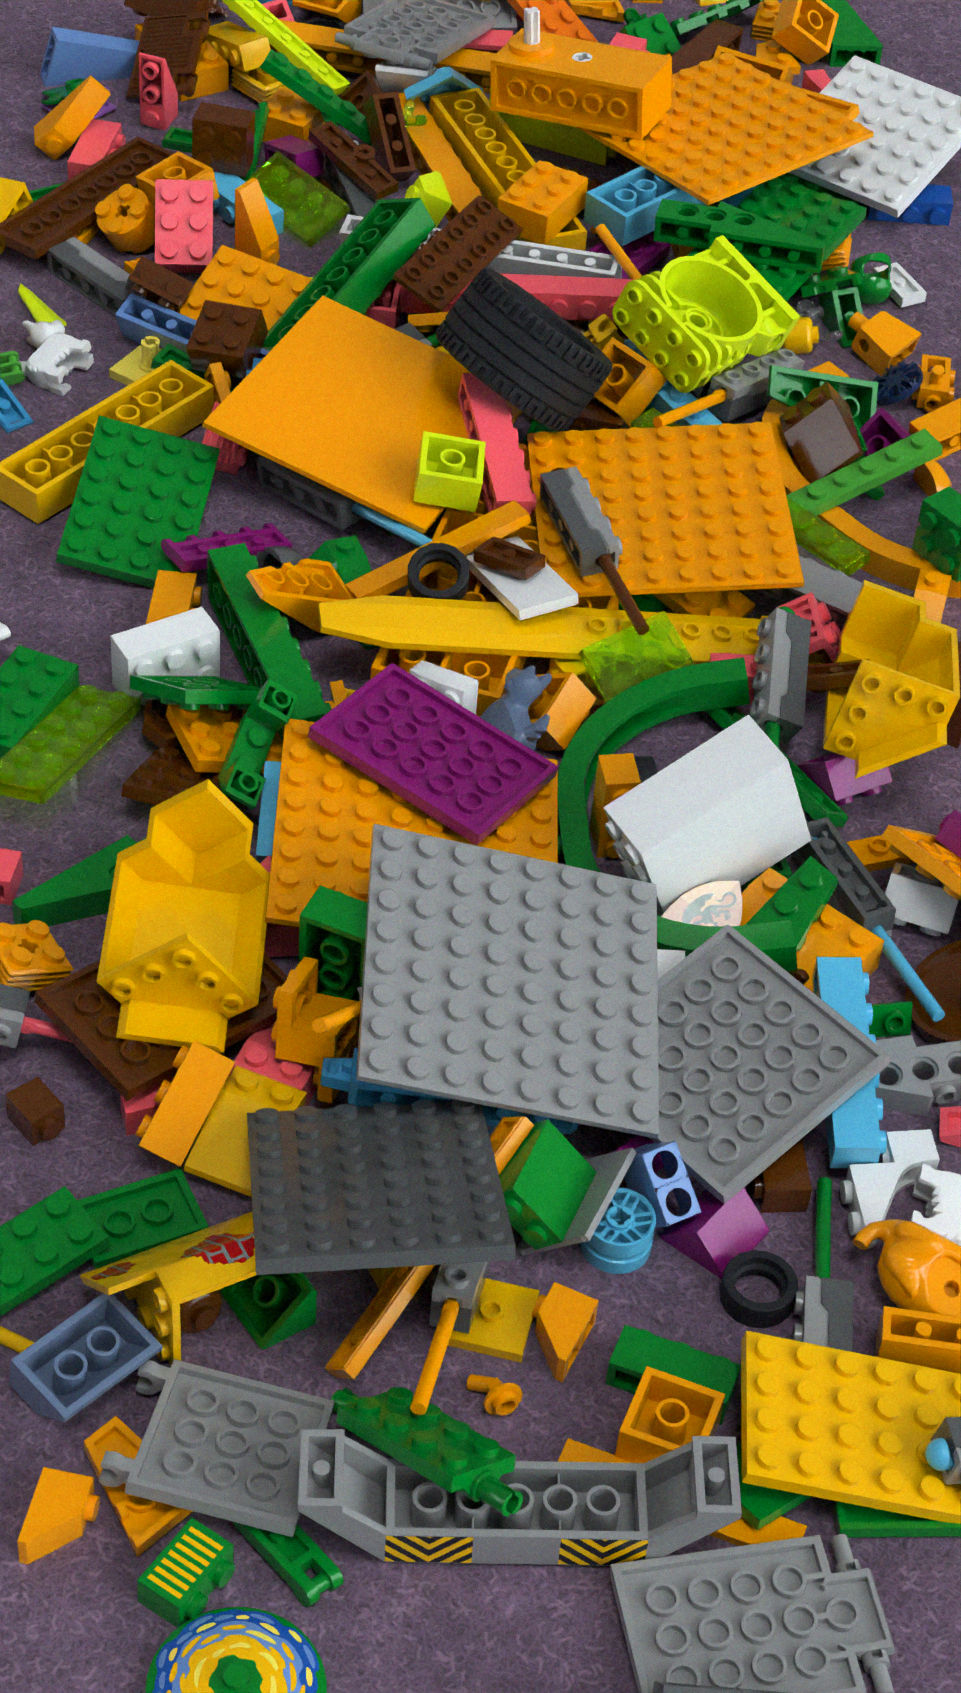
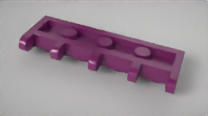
M265 523L263 529L252 531L246 526L241 527L239 533L225 535L220 530L214 531L212 537L198 539L195 535H188L185 541L174 543L169 538L163 539L161 541V548L182 572H193L207 568V550L245 543L250 555L256 556L258 552L265 551V547L286 546L292 549L293 544L272 523Z

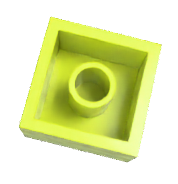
M423 431L417 458L413 502L476 512L483 484L486 442Z

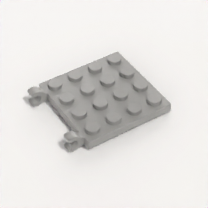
M174 1359L171 1368L151 1360L142 1364L138 1370L137 1375L140 1378L135 1390L146 1395H152L161 1391L136 1458L132 1459L118 1452L106 1451L100 1466L103 1470L99 1477V1483L108 1487H117L126 1483V1494L293 1537L300 1516V1512H298L301 1429H328L335 1401Z

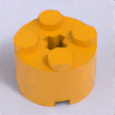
M124 184L107 196L104 201L96 205L97 224L118 251L125 253L124 251H132L134 254L140 253L155 243V207L142 190L134 188L131 184Z

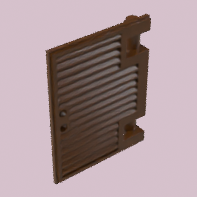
M208 11L145 17L126 99L140 98V52L165 58L178 95H185L187 97L194 95L198 80L195 71L202 43L207 40L211 24L208 19ZM191 22L199 23L198 30H189ZM185 76L187 78L186 84L176 85L178 77Z

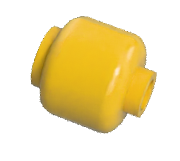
M800 317L781 348L791 350L795 354L810 353L813 349V344L819 343V327L813 326L810 317Z

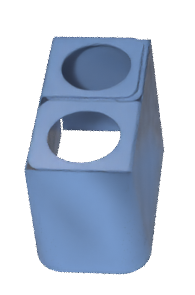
M676 1141L646 1144L634 1149L638 1156L634 1157L624 1176V1180L628 1189L640 1193L652 1204L656 1213L655 1228L669 1226L702 1212ZM658 1152L668 1179L658 1177L653 1171L652 1161ZM671 1190H673L679 1206L678 1216L671 1214L666 1206V1197Z

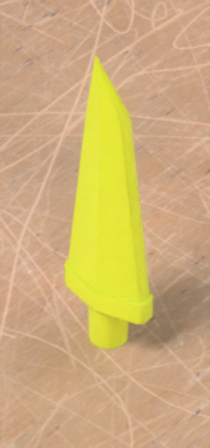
M20 283L18 294L36 322L45 321L51 323L59 320L63 326H66L67 323L31 290Z

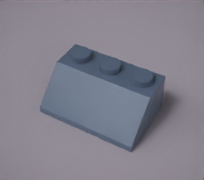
M102 1293L11 1359L9 1385L35 1413L65 1423L159 1353L163 1346L114 1294L108 1296Z

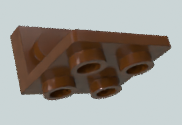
M141 255L133 273L127 279L125 289L129 290L128 295L130 293L179 313L194 283Z

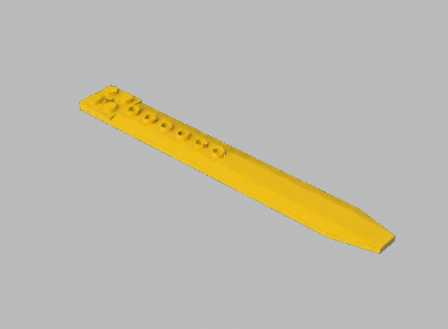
M388 595L322 602L318 604L317 608L320 633L389 649L681 666L709 662L710 653L755 655L759 645V636H757L758 625L764 617H768L762 615L760 619L640 611L649 626V631L644 635H638L625 610L567 607L520 621L503 603ZM824 648L809 654L808 665L833 663Z

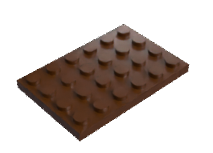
M265 953L263 956L258 1005L228 1019L225 1048L277 1020V1009L273 1008V997L276 988L282 986L288 976ZM99 960L36 991L34 1002L128 1101L163 1082L164 1079L167 1080L175 1076L178 1069L173 1067L172 1063L181 1047L116 1038L121 1003L97 983Z

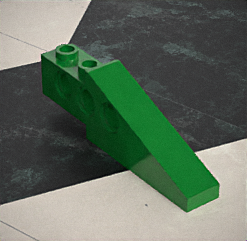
M662 199L656 213L654 241L709 249L715 238L723 235L748 262L814 273L821 272L825 242L720 201L718 207Z
M126 835L12 901L14 924H27L32 920H39L48 926L108 913L117 854L138 842L134 841L129 835Z

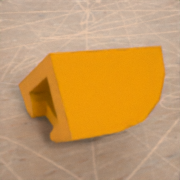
M930 460L915 468L913 479L928 496L952 485L945 470L937 461Z

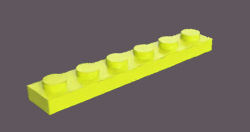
M221 0L232 12L241 17L250 28L254 29L257 33L267 36L269 45H272L276 50L284 54L289 59V62L297 68L309 72L312 78L321 85L330 87L335 95L342 94L350 86L351 83L259 1Z

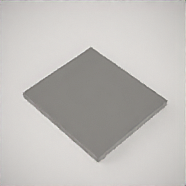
M628 1148L585 1159L597 1172L563 1242L535 1250L522 1238L516 1253L524 1256L590 1241L637 1152L633 1148Z

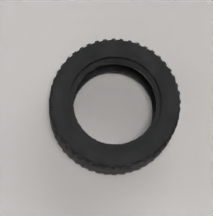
M484 268L479 271L473 282L468 285L454 304V307L446 315V320H443L436 330L438 342L469 372L519 410L557 432L569 429L575 418H578L585 406H587L594 394L602 386L603 381L606 380L613 368V363L576 328L529 292L490 268Z

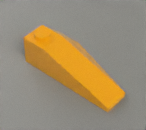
M306 558L301 559L297 565L287 562L278 569L269 566L250 570L246 574L247 579L262 600L320 633L317 610L319 603L355 599L332 564L328 561Z

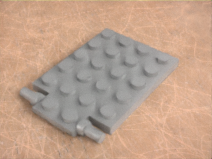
M386 0L344 25V33L337 32L335 42L350 46L351 50L362 52L368 58H382L391 65L404 64V66L409 68L416 66L430 71L433 65L438 64L493 28L495 16L441 0Z
M838 1534L830 1539L837 1564L834 1566L835 1573H831L820 1535L611 1564L609 1574L638 1693H653L654 1681L788 1693H867L858 1660H862L865 1672L871 1674L876 1693H895L888 1673V1668L891 1666L888 1655H894L895 1647L871 1570L869 1568L861 1569L859 1560L853 1558L848 1538L845 1534Z

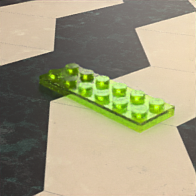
M80 685L0 759V795L45 804L141 710L140 698L129 696L121 691L110 692L97 689L92 685Z

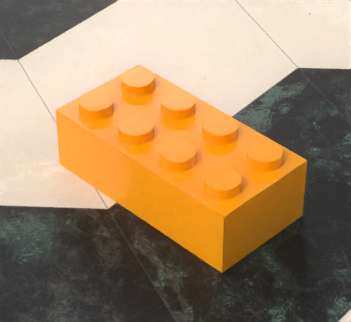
M144 23L135 25V40L140 41ZM206 40L201 45L195 73L198 76L194 95L192 97L178 95V99L181 102L229 90V64ZM185 76L178 77L176 85L186 84L187 78Z

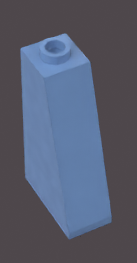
M52 27L40 70L44 86L65 85L64 83L68 80L77 78L87 79L90 75L97 81L131 78L139 41Z

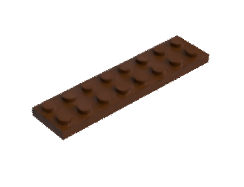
M137 136L1 222L0 243L30 258L38 259L46 254L51 247L69 239L97 220L95 207L99 202L104 201L107 196L124 184H131L134 188H138L135 176L174 153Z

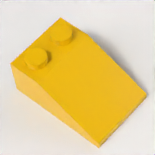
M236 1065L208 1114L184 1165V1171L252 1197L247 1113H255L263 1108L293 1111L298 1107L305 1106L307 1092Z

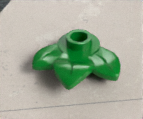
M85 78L68 80L64 83L65 86L42 91L43 95L49 96L47 100H41L42 104L55 105L60 103Z

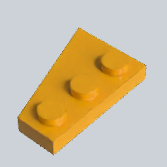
M117 1416L113 1417L85 1439L84 1451L98 1479L103 1470L100 1466L106 1451L118 1452L125 1457L135 1459L142 1439ZM126 1483L117 1487L102 1485L137 1557L193 1512L126 1494Z

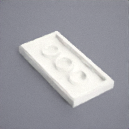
M518 536L504 539L507 542L532 550ZM473 552L465 556L469 563V570L520 621L578 604V593L546 562V567L529 579L523 580L475 562Z

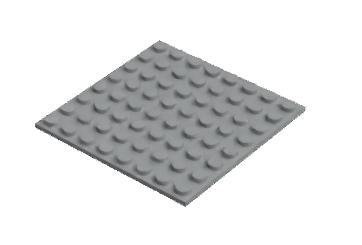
M374 824L371 837L356 1080L657 1139L659 1136L657 885Z

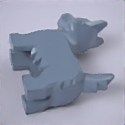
M530 666L525 670L515 668L509 671L505 677L504 689L506 691L504 695L494 701L480 718L534 751L537 740L547 730L550 716L545 714L531 724L528 708L551 682V674L548 673L538 677L535 674V666Z

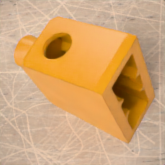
M857 311L847 324L857 332L851 345L852 350L881 376L887 373L885 368L890 369L891 365L895 367L898 362L903 361L912 354L922 335L916 329L885 311H880L871 319L866 318Z

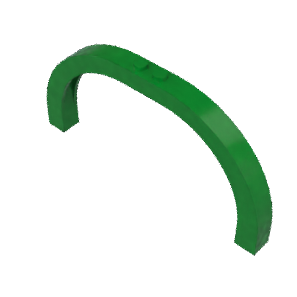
M744 657L689 665L648 678L610 699L583 723L565 750L558 772V832H561V835L558 836V857L564 856L565 865L601 872L592 854L588 823V802L593 783L596 779L598 756L614 754L621 746L644 730L674 717L709 709L750 704ZM657 915V949L684 950L685 957H687L724 926L693 925ZM791 920L731 926L787 972L798 969L796 944Z

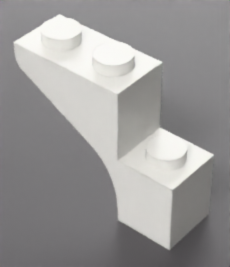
M931 1129L886 1132V1153L880 1154L878 1163L849 1165L846 1180L840 1183V1197L843 1204L849 1205L848 1229L850 1235H856L858 1231L871 1222L885 1220L894 1196L903 1188L915 1183L922 1164L930 1165L933 1169L937 1170L940 1159ZM877 1239L873 1240L867 1249L874 1247Z

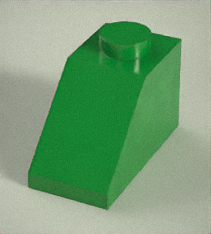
M857 286L830 291L818 297L823 323L842 348L851 346L857 334L856 331L847 325L850 318L857 311L863 315Z

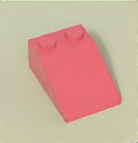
M274 1023L251 1035L237 1055L231 1073L237 1065L307 1092L305 1106H308L318 1088V1085L313 1083L316 1066L275 1058L276 1043L272 1042L271 1039Z

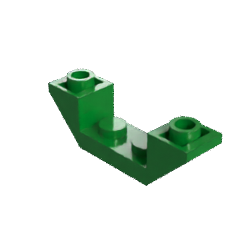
M271 679L265 682L241 719L218 776L222 793L250 809L255 808L266 778L259 774L275 733L288 723L298 695Z

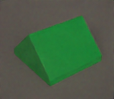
M303 1272L256 1275L224 1287L220 1291L262 1350L316 1324L317 1291Z

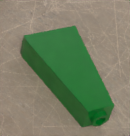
M821 0L839 14L831 47L826 55L829 67H844L854 55L880 65L883 49L882 43L846 0Z

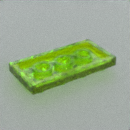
M279 151L248 179L250 180L253 177L258 179L263 195L284 210L283 227L309 247L317 243L350 211L348 204Z

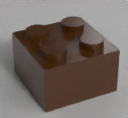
M201 102L193 117L192 158L213 168L215 172L246 177L254 160L255 111Z
M205 300L186 346L193 370L206 372L209 364L221 362L223 370L227 371L229 376L244 379L246 377V370H252L253 359L258 358L268 334L262 310Z

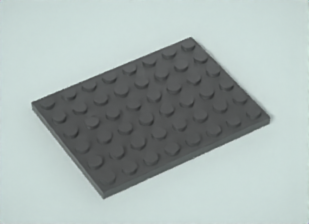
M455 1099L452 1102L445 1103L418 1100L413 1104L407 1105L380 1102L369 1107L341 1104L331 1109L302 1106L293 1111L263 1108L255 1113H247L256 1275L516 1260L514 1236L481 1104Z

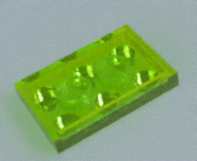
M665 611L645 619L649 626V631L644 635H638L634 627L630 626L579 652L580 658L605 702L648 678L670 670L695 665Z

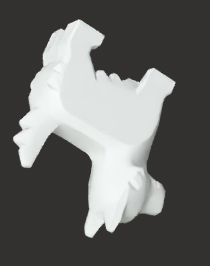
M28 320L23 321L22 324L30 335L26 340L29 344L35 346L37 350L27 361H19L22 365L21 371L37 387L49 389L52 393L64 396L71 389V385L67 383L60 384L63 381V377L69 375L73 368L87 371L94 363L93 354L88 353L91 350L90 342L85 339L78 340L73 336L64 334L65 327L59 320L51 323L45 321L36 323Z
M922 1164L914 1183L912 1196L928 1202L925 1207L927 1210L925 1217L927 1218H924L921 1212L914 1210L911 1221L961 1246V1174L935 1170L930 1165Z

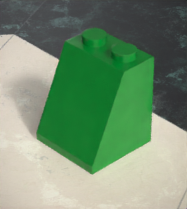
M548 1119L534 1123V1127L499 1175L510 1224L535 1250L563 1242L597 1172Z

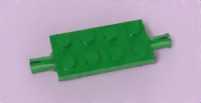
M393 1387L388 1392L372 1397H359L350 1389L343 1388V1391L339 1389L331 1397V1400L335 1401L333 1411L337 1413L336 1423L448 1492L458 1491L474 1502L483 1501L506 1517L510 1516V1514L514 1515L519 1511L523 1502L522 1493L499 1481L502 1475L514 1471L516 1455L501 1447L496 1440L484 1437L472 1430L467 1423L455 1420L433 1404L428 1405L425 1414H414L410 1409L414 1395L412 1391L403 1387Z

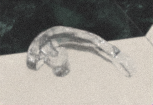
M804 299L797 304L795 311L801 317H810L813 326L819 327L820 341H834L843 337L842 331L829 332L822 328L820 318L824 316V309L821 306L816 307L808 299Z

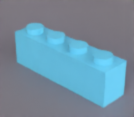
M214 171L219 198L213 201V211L220 215L225 222L235 227V189L244 184L245 181L237 175ZM264 196L277 234L283 233L284 210Z

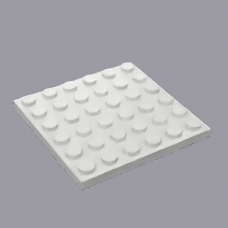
M854 55L820 94L858 104L860 114L853 121L861 123L865 128L873 131V137L792 170L789 173L898 218L961 148V97Z

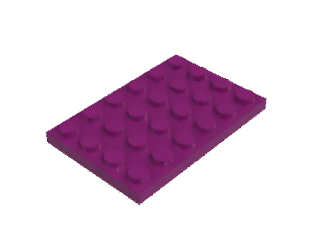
M394 663L388 665L311 725L308 732V738L475 845L482 842L556 777L559 767Z

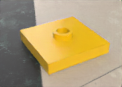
M486 1278L469 1334L452 1330L448 1346L521 1363L534 1319L532 1312L539 1298L540 1290Z

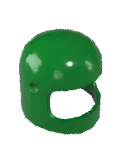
M870 253L855 259L851 263L850 270L860 272L862 284L855 286L851 284V287H858L862 304L875 305L882 303L891 293L890 273L892 265L890 257L885 253ZM867 262H881L888 265L884 271L864 273V265Z

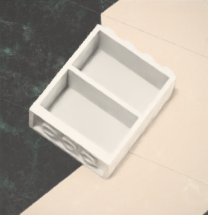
M749 714L603 807L608 818V822L604 825L615 841L612 845L623 861L620 863V866L629 879L657 885L658 916H662L669 906L684 893L700 885L716 881H739L740 886H742L811 841L789 761Z

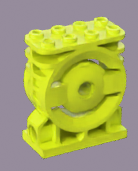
M723 235L715 238L710 248L694 256L673 259L665 265L661 272L654 271L641 276L639 279L629 281L612 310L613 320L616 325L681 393H689L695 388L711 382L712 377L734 369L747 353L761 357L779 350L801 317Z

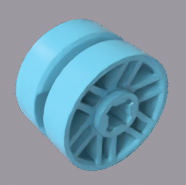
M618 1187L590 1241L580 1243L585 1259L595 1268L612 1274L629 1273L643 1266L651 1253L656 1225V1213L652 1204L640 1193Z

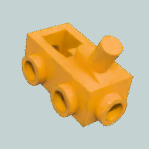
M922 354L921 362L918 366L923 372V381L918 389L911 394V399L917 400L916 407L932 412L941 406L953 402L955 392L953 385L956 370H951V358Z

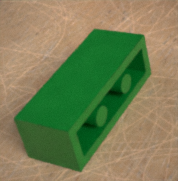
M624 1325L608 1364L605 1384L635 1394L645 1368L649 1366L724 1393L725 1399L719 1425H723L737 1388L741 1365L731 1362L726 1357L714 1356L694 1349L686 1343L674 1342L654 1335L648 1330Z

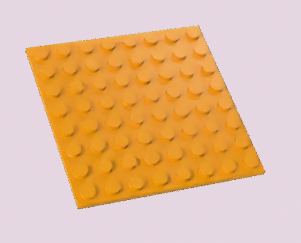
M730 53L720 54L719 57L709 61H702L696 66L681 69L679 72L672 74L671 107L642 140L578 128L707 205H711L872 138L874 133L865 128L861 123L854 122L842 113L830 109L824 103L817 102L805 93L793 89L787 83L780 82L771 77L770 74L756 69L750 63H745Z
M322 296L206 418L202 427L424 534L446 507L413 502L417 458L423 431L468 439L457 395L462 374L471 372L454 357ZM506 400L507 406L512 408V424H514L523 412Z
M771 422L724 423L721 425L696 424L675 427L661 426L659 428H604L599 430L527 433L532 491L536 494L537 500L535 518L539 553L545 555V562L578 593V597L616 596L604 572L581 577L540 500V474L551 472L555 468L567 469L576 466L582 478H587L592 496L598 498L603 516L609 518L614 536H619L623 552L622 555H619L617 571L631 595L804 587V578Z
M289 719L288 723L284 726L265 916L266 923L299 927L300 914L320 885L367 903L371 837L374 824L471 845L475 844L308 738L309 728L315 722ZM546 758L558 766V760ZM558 770L556 777L476 846L558 863Z

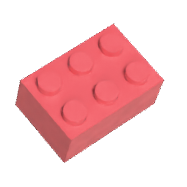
M156 179L155 263L173 273H203L213 258V181Z

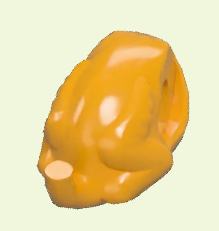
M901 1219L871 1222L858 1231L853 1239V1244L861 1250H866L873 1240L883 1241L884 1245L877 1264V1272L882 1287L896 1306L901 1309L961 1317L960 1245L920 1224Z

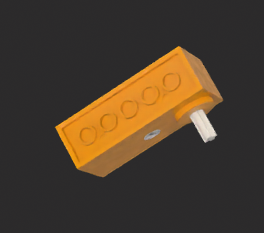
M538 7L525 8L524 29L521 28L516 34L511 36L509 41L490 59L491 110L642 140L671 107L672 56L541 32L540 10H538Z

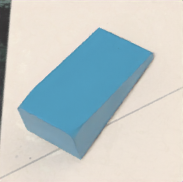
M1 378L0 427L8 434L33 424L34 421Z

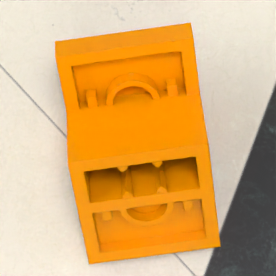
M304 957L295 969L290 970L284 984L276 988L273 997V1008L277 1009V1020L273 1025L271 1039L272 1042L276 1043L275 1058L316 1066L313 1083L318 1085L317 1100L332 1103L340 1090L320 1085L323 1059L353 1058L354 1048H357L359 1018L321 1034L313 1030L312 1023L316 1018L357 1001L317 993L319 959Z

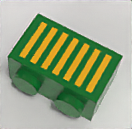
M191 1517L138 1578V1602L176 1628L187 1622L189 1618L193 1619L202 1614L208 1603L209 1594L216 1586L219 1588L224 1587L234 1573V1544Z

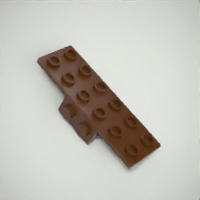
M478 195L440 231L436 230L426 244L422 243L414 255L395 272L393 279L435 312L439 313L473 281L481 269L486 268L522 233L523 228L512 218L506 216L493 206L490 201Z

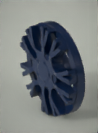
M905 361L898 362L896 368L891 365L890 369L885 368L887 373L882 377H875L873 382H878L877 404H895L909 397L918 389L923 381V372L916 362L912 361L910 364H906Z

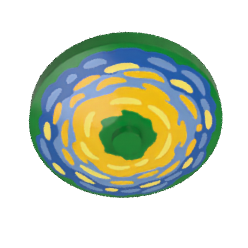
M227 1607L205 1612L188 1620L165 1639L150 1664L145 1692L327 1693V1684L320 1655L310 1639L294 1624L283 1617L265 1610L250 1607Z

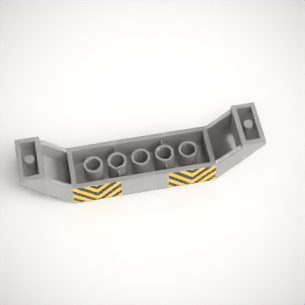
M301 1429L298 1512L384 1562L611 1566V1564L664 1557L741 1519L742 1514L736 1437L692 1436L690 1443L646 1463L515 1461L514 1471L502 1475L499 1481L514 1490L520 1491L523 1495V1502L517 1513L506 1517L483 1501L474 1502L458 1491L450 1493L400 1461L387 1459L344 1435L345 1429Z

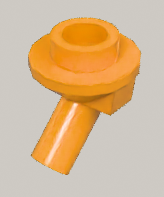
M476 1374L468 1376V1390L488 1393L483 1405L486 1412L490 1415H508L516 1410L522 1400V1389L515 1383H503L498 1377L494 1378Z

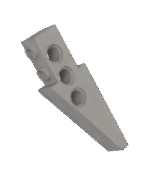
M912 1035L876 1040V1044L890 1055V1064L880 1071L879 1088H875L876 1098H882L883 1109L928 1116L932 1103L947 1104L961 1099V1040L916 1047Z

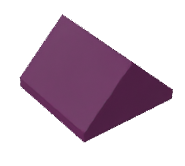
M745 1188L740 1190L725 1204L705 1189L697 1198L702 1212L671 1224L661 1234L660 1239L722 1279L728 1262L740 1253L752 1251L770 1231Z

